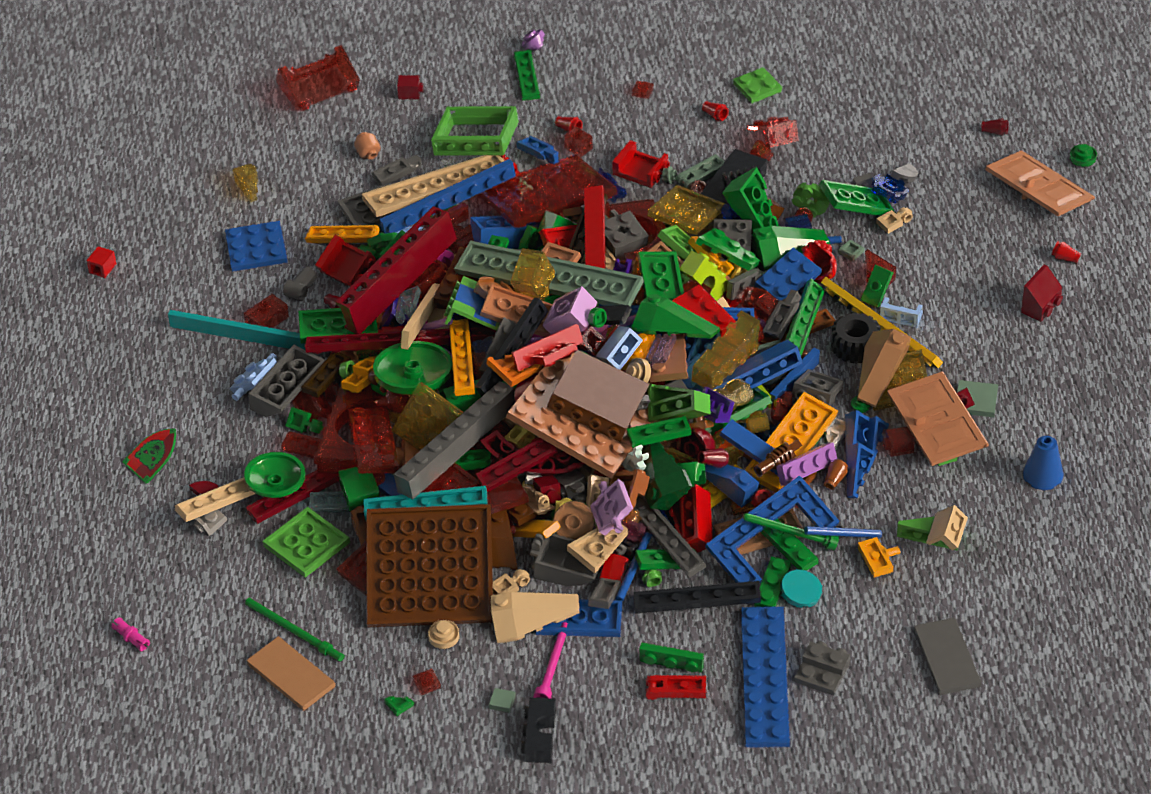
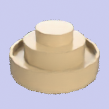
M634 358L629 363L626 373L648 383L651 367L646 359Z
M437 621L428 630L429 641L436 648L447 649L453 647L459 640V628L452 621Z

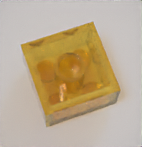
M522 248L510 283L517 293L532 298H540L544 301L545 297L549 294L551 280L555 277V269L543 251Z

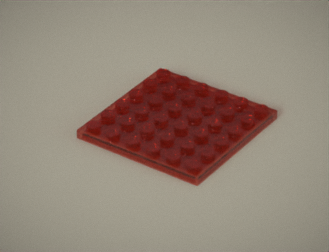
M573 155L560 159L555 164L548 163L517 173L515 177L478 195L514 228H521L528 223L542 221L545 211L560 215L564 209L583 206L584 188L603 185L604 193L607 194L608 199L612 198L613 195H617L618 191L615 185L579 156Z

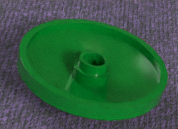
M413 341L408 350L402 349L401 343L383 350L374 360L373 371L376 382L384 389L398 394L410 395L426 393L441 387L451 377L453 366L451 355L441 346L430 342Z

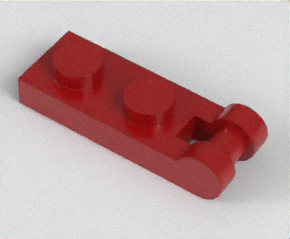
M650 675L646 678V686L648 687L646 689L647 699L706 698V676Z

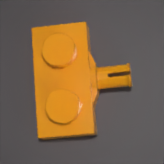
M877 537L858 542V550L873 577L893 572V565L889 557L900 554L898 546L886 549L881 545Z

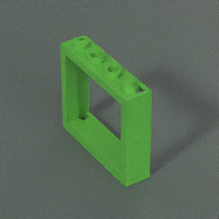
M516 106L447 107L431 139L434 155H504L519 122ZM453 125H504L500 136H449Z

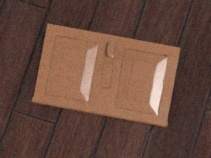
M1022 150L987 165L985 169L1021 192L1023 200L1030 198L1056 216H1060L1095 199V196Z
M941 371L887 390L888 396L931 466L989 446L944 372Z

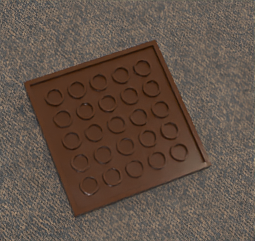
M491 504L367 509L368 628L432 625L440 620L452 621L455 624L493 623L491 612V595H493Z

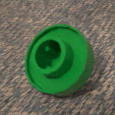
M1078 144L1070 150V161L1081 167L1091 166L1096 162L1097 151L1090 145Z

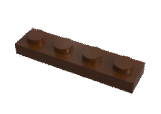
M459 247L434 295L433 301L435 304L447 306L456 282H461L463 276H465L456 274L454 268L466 248Z

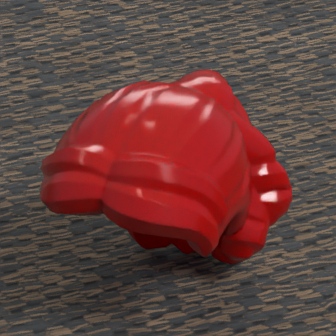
M815 240L802 247V254L822 269L821 274L814 280L815 282L821 283L825 277L828 279L834 278L837 270V261L832 254L831 245L827 244L824 240Z

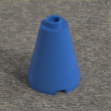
M1041 436L1037 439L1023 468V478L1035 489L1051 490L1062 483L1064 472L1056 439L1051 436Z

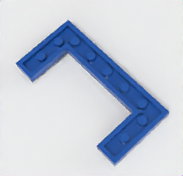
M801 476L795 478L749 512V514L775 521L797 505L815 527L834 528L840 522ZM742 517L706 544L705 548L735 583L759 581L760 583L762 581L761 577L737 551V548L766 527L747 522Z

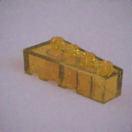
M741 310L737 314L738 320L735 323L730 322L726 327L725 335L717 337L712 350L707 349L693 365L691 381L711 389L720 386L728 375H732L739 365H743L751 354L757 352L759 347L760 320Z

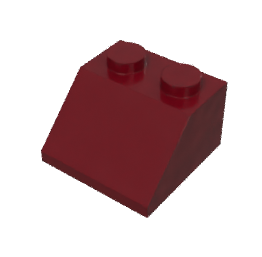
M1043 264L1024 285L1021 313L1040 322L1045 317H1049L1053 308L1059 306L1063 299L1061 295L1062 286L1047 265Z

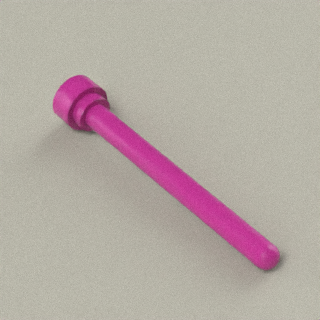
M563 622L561 627H567L568 623ZM560 632L557 635L542 685L535 689L533 698H551L552 696L550 685L566 638L564 632Z

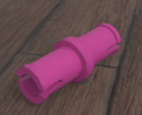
M118 617L114 620L118 625L112 623L111 628L121 634L127 643L131 642L141 652L147 648L143 644L150 645V641L138 633L137 628L131 627L122 618Z

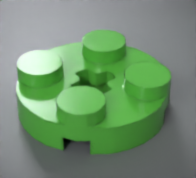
M807 182L799 184L793 193V205L811 217L825 213L830 202L820 186L815 183L806 185Z

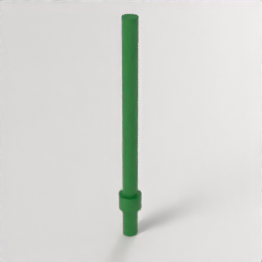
M250 597L246 599L245 605L318 648L320 653L325 656L329 655L339 662L344 659V654L334 649L332 644L319 640Z

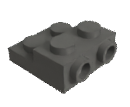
M808 369L794 382L792 397L798 400L803 392L831 406L835 402L836 395L843 388L844 380Z
M810 641L802 657V663L794 677V682L834 696L850 666V654L843 648H837L836 650L829 648L822 641H817L816 643Z

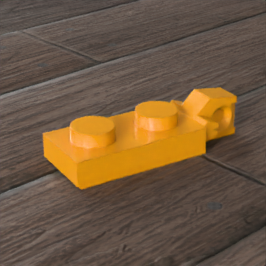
M691 236L688 244L698 254L700 252L706 254L710 258L708 261L715 263L718 266L717 269L725 273L726 276H729L734 269L730 261H725L720 253L715 254L711 252L712 248L705 244H702V246L697 245L696 241L700 236Z

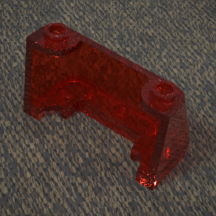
M342 45L334 47L335 52L330 56L325 54L324 59L297 69L290 67V70H288L287 66L278 68L276 82L296 110L304 111L310 105L347 91L351 93L357 90L360 79Z

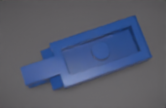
M532 136L517 142V148L525 153H529L538 159H546L551 164L559 162V153L554 150V146Z

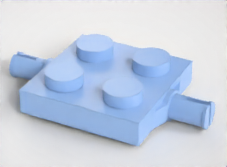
M270 353L266 359L247 365L246 371L236 377L234 384L229 388L234 393L232 398L235 401H239L247 391L252 390L275 366L277 356L274 353Z

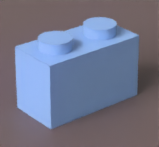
M618 326L596 357L600 361L621 370L643 340L631 328Z

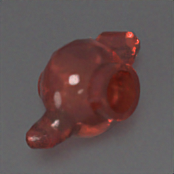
M387 390L385 397L376 400L375 403L377 406H387L396 414H402L410 408L412 400L420 399L422 394H398Z

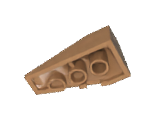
M895 329L873 331L864 348L857 400L874 408L877 406L909 349L911 336Z

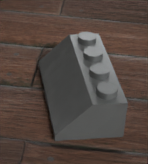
M293 345L249 393L250 410L264 417L282 412L302 390L301 386L326 360L312 353H306V350Z

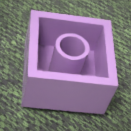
M581 286L554 300L543 327L550 334H553L573 324H578L580 332H583L589 326L588 315L591 309L596 307L597 301Z

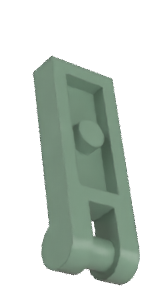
M715 154L678 174L676 181L680 185L683 184L687 191H691L696 185L713 177L725 161Z

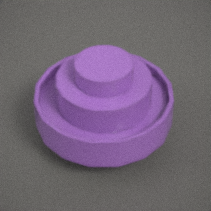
M542 29L537 31L531 30L523 37L522 47L525 50H538L543 46L542 42L545 33Z

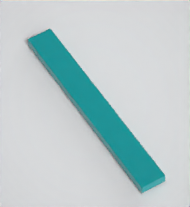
M170 310L168 313L169 324L173 328L288 349L296 345L305 350V343H300V333Z

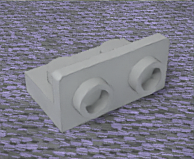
M217 509L193 519L195 522L193 525L200 533L205 531L210 536L227 521V518Z

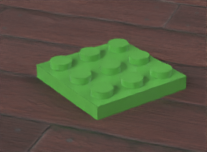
M306 507L263 540V546L305 578L350 543V538L309 507Z

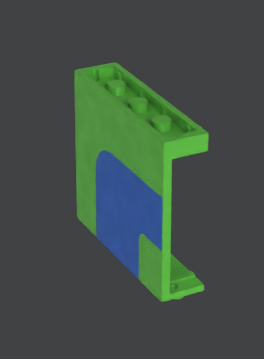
M463 276L461 282L457 281L444 313V316L447 317L445 324L447 325L451 321L453 314L457 313L497 331L500 322L480 316L485 299L474 292L477 281Z

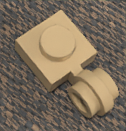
M905 207L899 209L897 214L891 210L878 217L877 224L889 234L903 226V222L908 223L911 221L913 214L909 208Z
M519 569L514 572L512 578L507 574L502 575L493 581L494 594L518 592V586L523 587L529 583V573L526 570Z

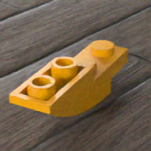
M377 356L366 358L353 365V373L341 381L342 389L358 393L371 384L368 376L373 370V363Z

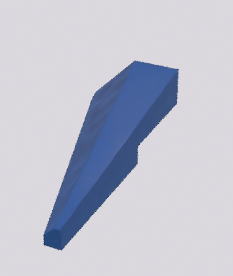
M857 410L845 414L846 464L848 465V473L846 474L847 498L855 499L859 496L856 493L858 487L864 485L865 481L862 479L864 473H869L878 453L876 446L878 442H882L884 439L881 434L884 429L889 427V423L879 417L869 418Z

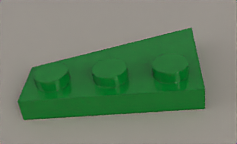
M716 228L698 237L696 241L697 245L702 246V244L711 247V252L726 255L728 261L748 271L755 268L760 262L754 253L745 250L737 241L731 240L722 230Z

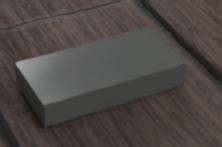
M601 578L588 600V606L609 609L621 587V581Z

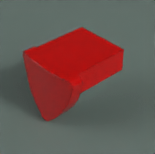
M612 553L604 562L600 578L618 580L622 583L629 559Z

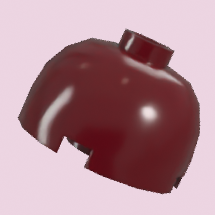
M699 427L691 428V435L675 439V442H677L675 452L681 463L698 462L697 456L700 451L716 449L712 435L707 430Z

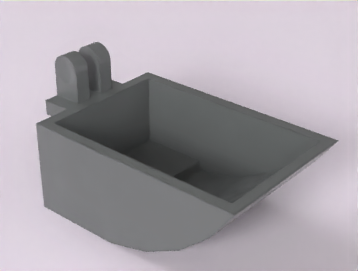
M536 534L530 555L535 557L532 563L535 579L564 586H579L593 581L597 572L594 574L567 551V545L575 541L574 539L552 534L544 540L542 534Z

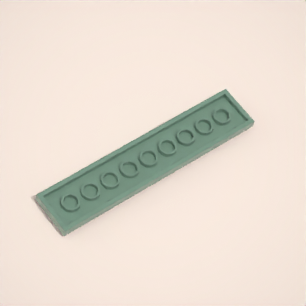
M475 241L469 242L454 268L456 274L474 278L492 277L495 278L494 282L500 283L502 281L507 285L564 296L565 293L582 286L597 301V304L605 306L629 305L631 307L644 282L643 277Z

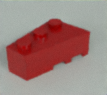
M694 484L688 490V494L683 495L670 508L669 514L674 519V526L677 532L698 553L706 550V544L713 539L710 492Z

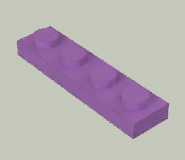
M834 442L825 443L776 466L780 485L786 486L798 476L804 478L829 466L831 462L837 459Z

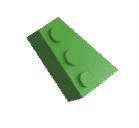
M648 383V396L650 399L648 417L651 423L683 416L690 420L711 414L709 394L696 390Z

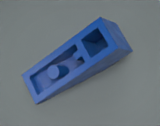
M705 464L706 479L742 508L752 501V496L757 492L759 481L748 472L728 464L722 468Z

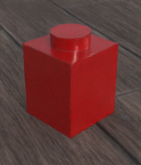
M99 246L86 260L89 273L106 278L117 264L114 251Z

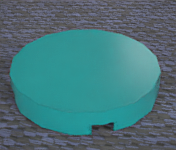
M797 569L788 572L780 585L783 598L789 604L798 608L814 606L822 595V585L819 579L806 570Z

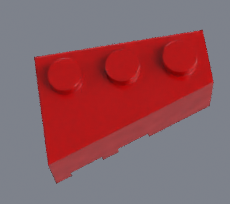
M700 284L672 300L676 304L718 326L723 343L735 336L737 321Z

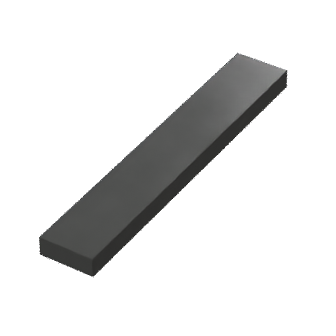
M637 496L636 505L632 512L633 515L682 571L690 578L706 568L705 562L658 509L650 508L645 496Z

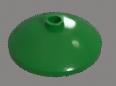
M284 452L264 453L252 459L246 466L244 472L245 482L248 488L258 495L268 498H280L294 493L303 485L305 467L298 458Z

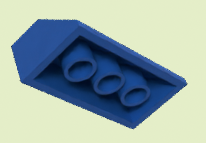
M523 214L470 217L473 239L475 242L488 244L491 235L506 237L509 239L507 248L518 249L519 242L525 233L527 225L539 227L543 215ZM541 236L538 239L536 247L544 245Z

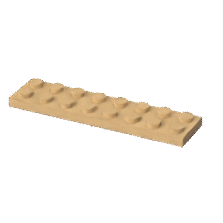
M483 155L363 193L362 199L376 217L385 216L504 162L500 155Z

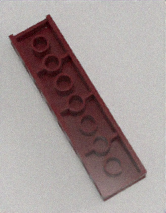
M433 206L335 301L340 306L346 321L345 329L361 334L457 239L448 211ZM436 213L438 218L431 219V215ZM425 225L422 231L418 230L420 226ZM411 237L410 243H407L406 240ZM400 249L398 254L394 255V252ZM387 261L385 267H381L382 263ZM376 273L373 279H369L371 274ZM359 286H362L360 292L356 291ZM350 298L347 304L343 303L345 299Z

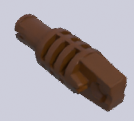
M798 439L790 445L784 442L766 455V459L754 467V472L757 476L761 477L770 470L777 469L776 466L795 458L796 454L794 452L802 444Z

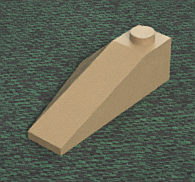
M508 592L491 595V612L497 643L520 640L525 638L524 635L536 630L538 632L543 630V626L549 623H558L579 614L578 594Z

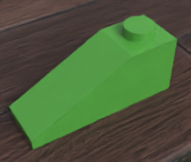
M935 516L898 521L897 537L926 543ZM941 540L938 541V542H935V543L931 544V545H935V546H939V547H944V548L950 549V548H949L943 541H941Z

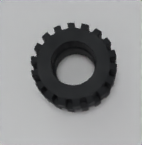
M848 313L845 316H840L832 325L831 348L833 353H836L838 358L842 357V361L850 360V363H854V361L863 363L865 345L873 331H880V325H878L876 320H873V317H867L863 313Z

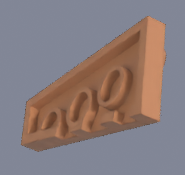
M663 332L651 367L650 382L688 379L685 333L667 336V332Z

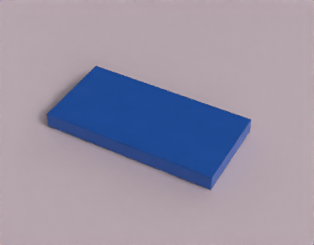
M579 599V614L558 623H549L543 626V630L536 632V635H558V633L564 632L566 636L620 637L622 600H614L609 609L588 606V600ZM567 622V627H561L562 623Z

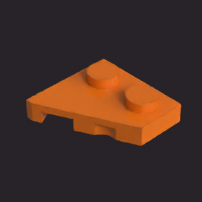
M505 355L504 359L498 360L489 357L486 362L510 387L542 370V365L534 364L518 371L516 370L512 355Z

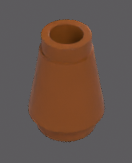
M835 459L829 464L824 482L826 488L834 490L848 473V465L844 461Z

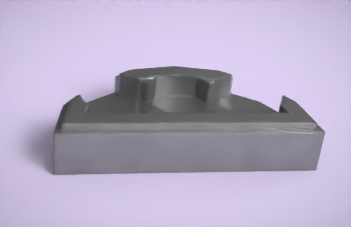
M908 163L893 170L890 176L896 180L903 178L907 180L906 182H913L918 175V171L913 165Z

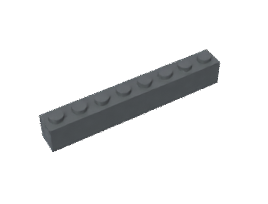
M499 381L394 473L398 493L414 499L500 423L514 405L515 388Z

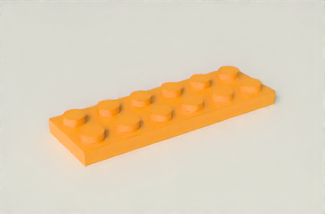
M803 392L766 443L773 448H777L784 442L790 445L798 439L802 446L794 453L796 457L812 450L837 416L838 410ZM754 459L745 469L761 485L774 492H778L784 487L780 485L779 477L771 471L761 477L757 476L754 472V467L759 463Z

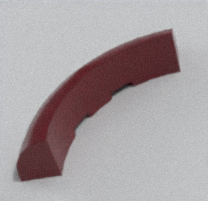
M498 430L481 440L485 448L498 460L519 450L507 441ZM562 451L524 473L558 475L577 470L587 464Z

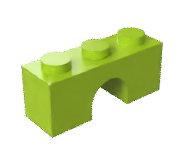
M691 251L681 265L680 271L688 279L698 283L697 285L700 284L717 301L727 289L728 280L725 278L726 274L717 269L718 266L715 263L708 261L710 258L702 252L698 254Z

